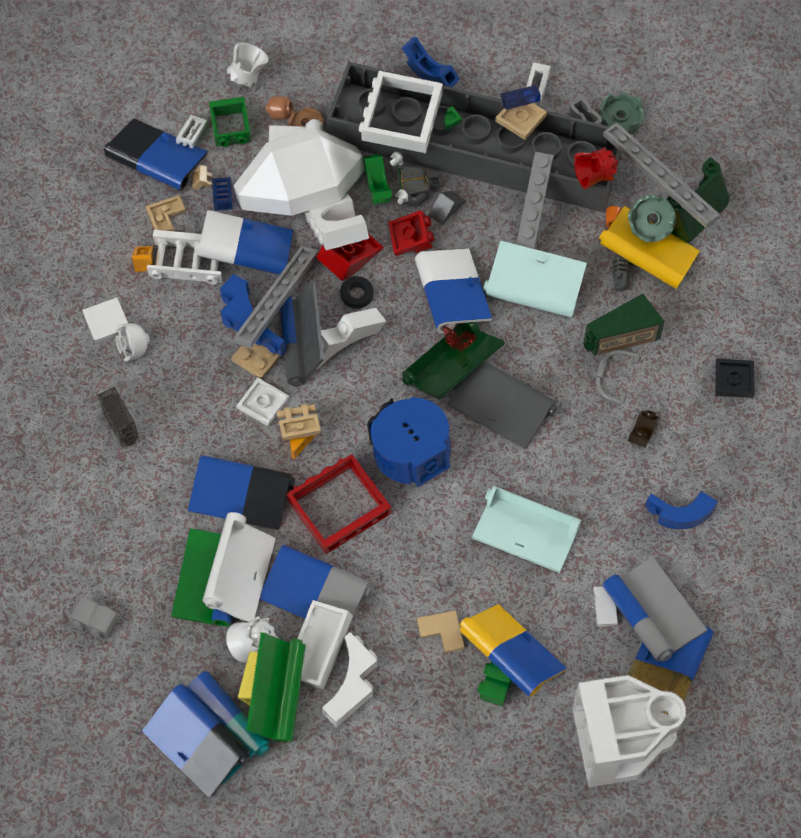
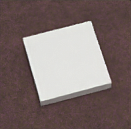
M118 298L82 310L95 343L119 335V330L116 331L117 326L128 323Z
M257 378L236 407L252 418L269 426L277 415L276 411L282 409L289 399V395Z

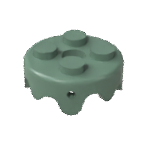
M625 92L618 96H613L612 93L607 94L599 109L602 125L611 127L617 122L629 134L636 132L642 125L644 118L640 97H631ZM624 114L626 117L621 119L618 118L616 115Z
M649 195L636 201L628 213V220L632 232L637 237L646 242H657L667 238L674 230L676 212L673 205L665 198ZM652 213L658 216V221L655 224H651L648 220Z

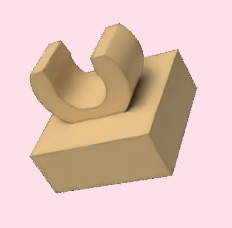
M200 165L192 173V189L200 190L202 186L208 188L212 185V182L207 179H210L213 174L207 172V166Z

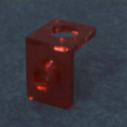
M445 326L442 327L446 336V342L451 347L463 351L477 339L475 335L464 332L461 336L457 337L454 330ZM469 338L467 342L460 343L463 339Z

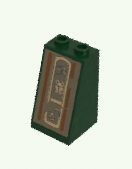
M642 293L587 324L583 345L588 352L591 351L596 356L612 350L625 349L661 339L665 321Z

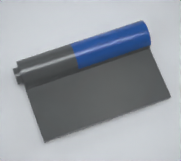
M314 279L308 283L298 297H288L280 308L282 336L286 345L284 355L287 382L294 387L301 386L324 361L316 282Z

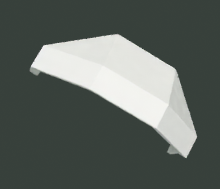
M317 128L268 142L234 184L237 201L242 210L290 216L340 201L364 173L363 156L356 146Z

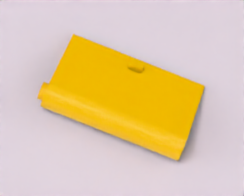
M624 206L609 229H604L599 237L601 240L600 244L677 289L700 251L673 234L657 242L643 241L632 232L628 220V213L631 209Z

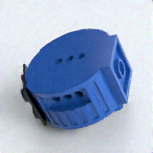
M416 397L394 402L393 398H391L381 406L380 411L368 420L370 445H373L376 464L388 478L405 484L414 482L419 487L450 468L451 441L449 423L445 413L433 402Z

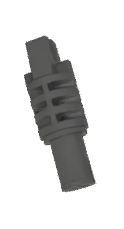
M615 253V258L613 259L614 287L617 291H623L628 289L629 261Z

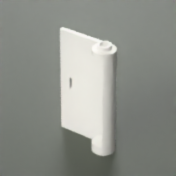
M230 512L226 516L203 602L208 608L218 609L245 622H249L255 617L276 538L245 524L246 517L242 514Z

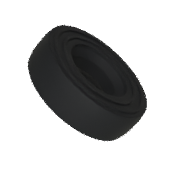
M353 276L343 282L340 296L343 303L348 307L360 309L370 304L374 296V290L369 280L361 276ZM354 287H360L364 290V295L360 298H354L350 295V290Z

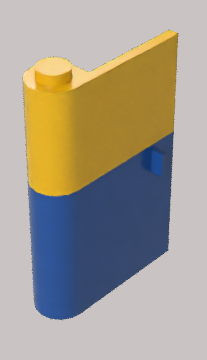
M499 604L470 618L466 617L460 623V632L529 698L535 695L545 682L565 672L567 669Z

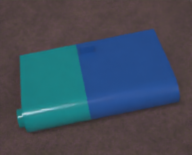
M208 671L199 674L186 687L251 751L249 754L250 758L258 755L263 756L268 752L270 742L265 737L246 731L248 717ZM242 765L235 766L222 784L228 781Z

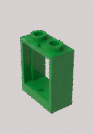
M244 97L209 102L216 147H227L231 144L251 142ZM242 113L245 131L218 134L216 116Z

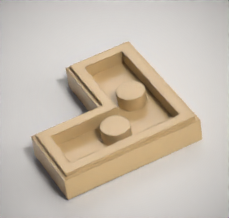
M180 195L145 206L154 230L174 231L169 217L186 212Z
M456 610L417 618L421 639L440 635L444 653L464 650Z

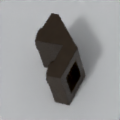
M642 410L638 415L628 441L646 448L660 417L653 411Z

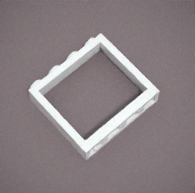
M379 71L377 78L374 77L373 92H370L368 96L369 106L364 109L363 117L365 120L359 126L362 140L426 153L442 97L443 83ZM382 85L432 95L420 137L370 127Z

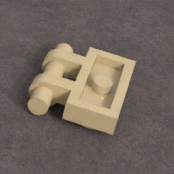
M301 404V407L291 409L286 407L284 410L276 411L278 419L286 418L279 421L283 441L321 434L317 414L309 415L311 412H316L315 404ZM295 415H303L301 417L292 418V416Z

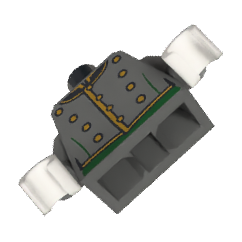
M394 152L391 155V158H394L390 161L391 165L396 166L398 164L397 180L399 191L395 195V197H399L397 200L398 204H408L417 207L429 198V189L439 188V178H428L426 168H421L404 160L399 152Z

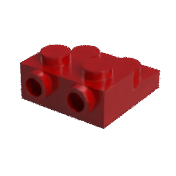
M422 210L388 222L393 252L396 256L413 250L415 253L433 248L432 242L435 241L433 232L429 230L432 222L430 217L426 216Z

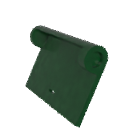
M476 322L460 323L402 372V381L405 385H411L440 400L502 347L505 342L482 332Z

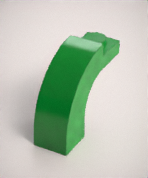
M381 154L363 156L372 204L391 202L392 192L387 184L383 156Z

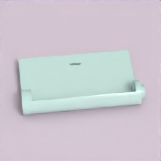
M500 240L489 281H485L483 291H486V296L572 318L587 263Z
M493 486L492 489L489 488L485 496L487 505L472 535V539L560 573L582 520L496 486Z

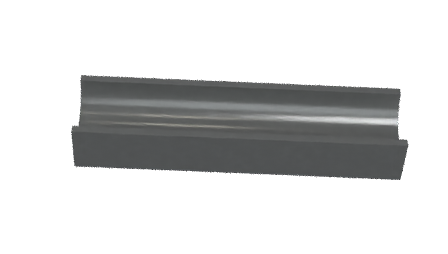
M348 61L327 116L328 134L356 146L360 151L381 154L388 158H391L394 152H399L404 160L415 165L527 193L535 152L553 155V162L545 198L606 212L613 180L598 182L588 189H583L575 173L574 157L577 153H593L606 147V151H612L615 159L619 162L623 153L603 136V132L610 128V126L547 111L546 117L524 140L495 122L497 115L510 101L443 85L442 97L426 153L363 141L362 133L359 132V126L365 120L363 114L365 107L369 106V93L373 92L374 89L372 88L374 77L377 78L379 71L393 72ZM382 85L370 127L420 137L432 95ZM453 106L462 118V123L446 130L444 116L446 111Z

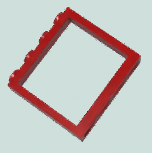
M352 454L344 459L340 458L333 466L325 467L320 474L315 477H309L305 483L299 487H293V490L287 493V501L325 554L330 553L391 514L390 504ZM351 469L378 507L324 540L297 501Z

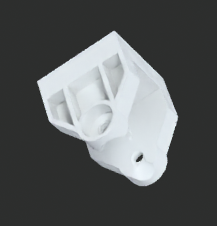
M629 675L578 683L572 710L588 786L594 787L637 780L661 754L668 752L674 746L677 739V731L681 728L686 716V707L683 700L674 693L660 691Z

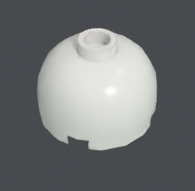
M135 323L118 325L116 331L119 330V335L115 336L119 353L124 352L126 358L123 360L131 361L143 356L150 342L149 335ZM129 349H130V350H132V353H128V352L125 351V350H129Z

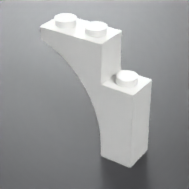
M377 308L345 314L335 328L321 331L324 361L318 368L346 346L380 332L386 320Z
M351 632L344 637V643L349 655V667L346 678L337 694L322 707L323 714L336 728L373 697L372 685L366 679H362L377 667L378 658L371 649L367 650L363 646L364 642L359 636H354Z

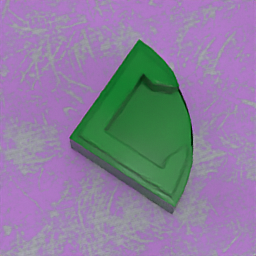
M453 106L446 111L444 116L446 130L462 123V118Z

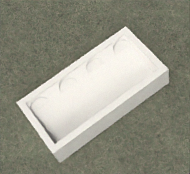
M312 601L298 639L302 640V643L306 645L301 677L302 683L321 690L325 689L353 617L349 611Z

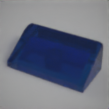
M533 85L500 93V97L506 110L539 102L541 94L536 86Z

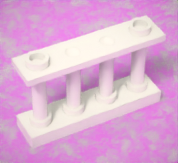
M154 230L153 239L154 244L158 245L155 265H147L150 277L154 279L171 278L203 281L212 285L222 283L221 271H217L219 261L211 260L210 270H199L201 257L197 256L198 252H194L191 269L181 268L184 249H195L196 241L201 240L202 234ZM167 246L176 247L173 267L162 266Z

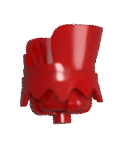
M605 147L593 153L581 152L575 154V173L583 189H588L598 182L614 180L612 175L617 173L618 160L615 159L612 151H606Z

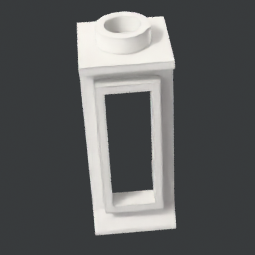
M533 62L523 95L524 98L539 107L541 106L548 82L550 66ZM536 72L543 74L538 94L530 93Z

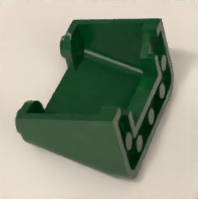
M710 157L702 166L704 177L699 183L700 187L695 192L720 214L728 206L730 197L721 167L718 162ZM669 196L666 200L673 205L676 212V225L671 234L689 243L705 227Z

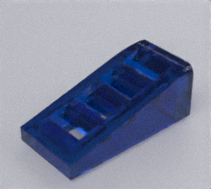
M212 178L214 210H232L231 178ZM227 182L224 185H216V183ZM218 188H227L225 190H217Z

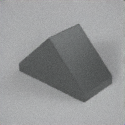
M453 191L441 192L428 215L443 225L466 201Z

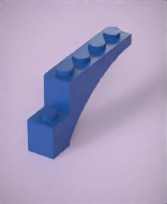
M233 274L220 288L221 299L227 304L221 310L222 323L227 328L239 331L253 312V308L248 298L250 294L248 281ZM266 327L256 341V344H261L270 352L283 356L286 352L285 340Z

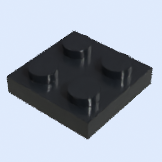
M716 359L715 396L753 398L754 361Z

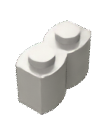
M579 97L570 103V117L602 124L600 115L591 109L590 104L584 98Z
M81 597L70 616L75 628L81 631L84 628L90 630V634L96 638H108L119 618L115 611L84 597Z

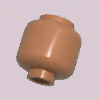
M286 96L271 97L269 103L266 104V113L273 120L288 119L293 113V103Z

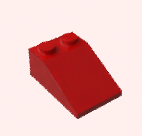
M368 233L369 239L326 250L322 244L316 258L336 277L344 281L353 276L383 250L384 247Z

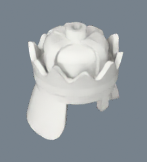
M237 43L234 47L233 61L227 68V73H231L230 80L237 85L251 87L253 83H257L259 71L266 65L269 58L263 50L254 45Z
M258 616L249 622H238L229 627L226 637L227 646L235 659L246 663L249 652H258L261 632L278 638L274 633L275 628L268 623L269 618L260 619Z

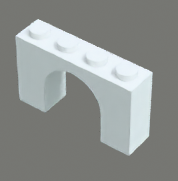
M345 194L340 201L305 212L307 223L310 224L311 230L314 231L319 244H323L326 250L369 239L366 222L362 215L355 216L353 201L349 194Z

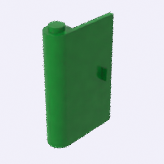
M260 633L246 731L278 742H293L306 648L302 640L290 639V642H285L267 633Z

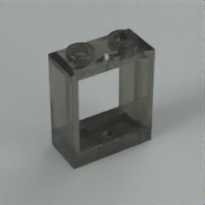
M115 386L98 394L97 397L101 411L121 447L135 444L139 439L135 422Z

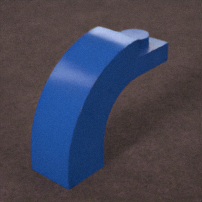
M412 37L402 47V50L409 59L407 64L423 80L443 83V85L453 87L460 80L452 65H442L433 60L417 37Z
M701 491L690 505L674 507L651 493L647 498L645 507H647L651 514L659 515L657 523L672 529H689L706 521L715 510L718 501Z

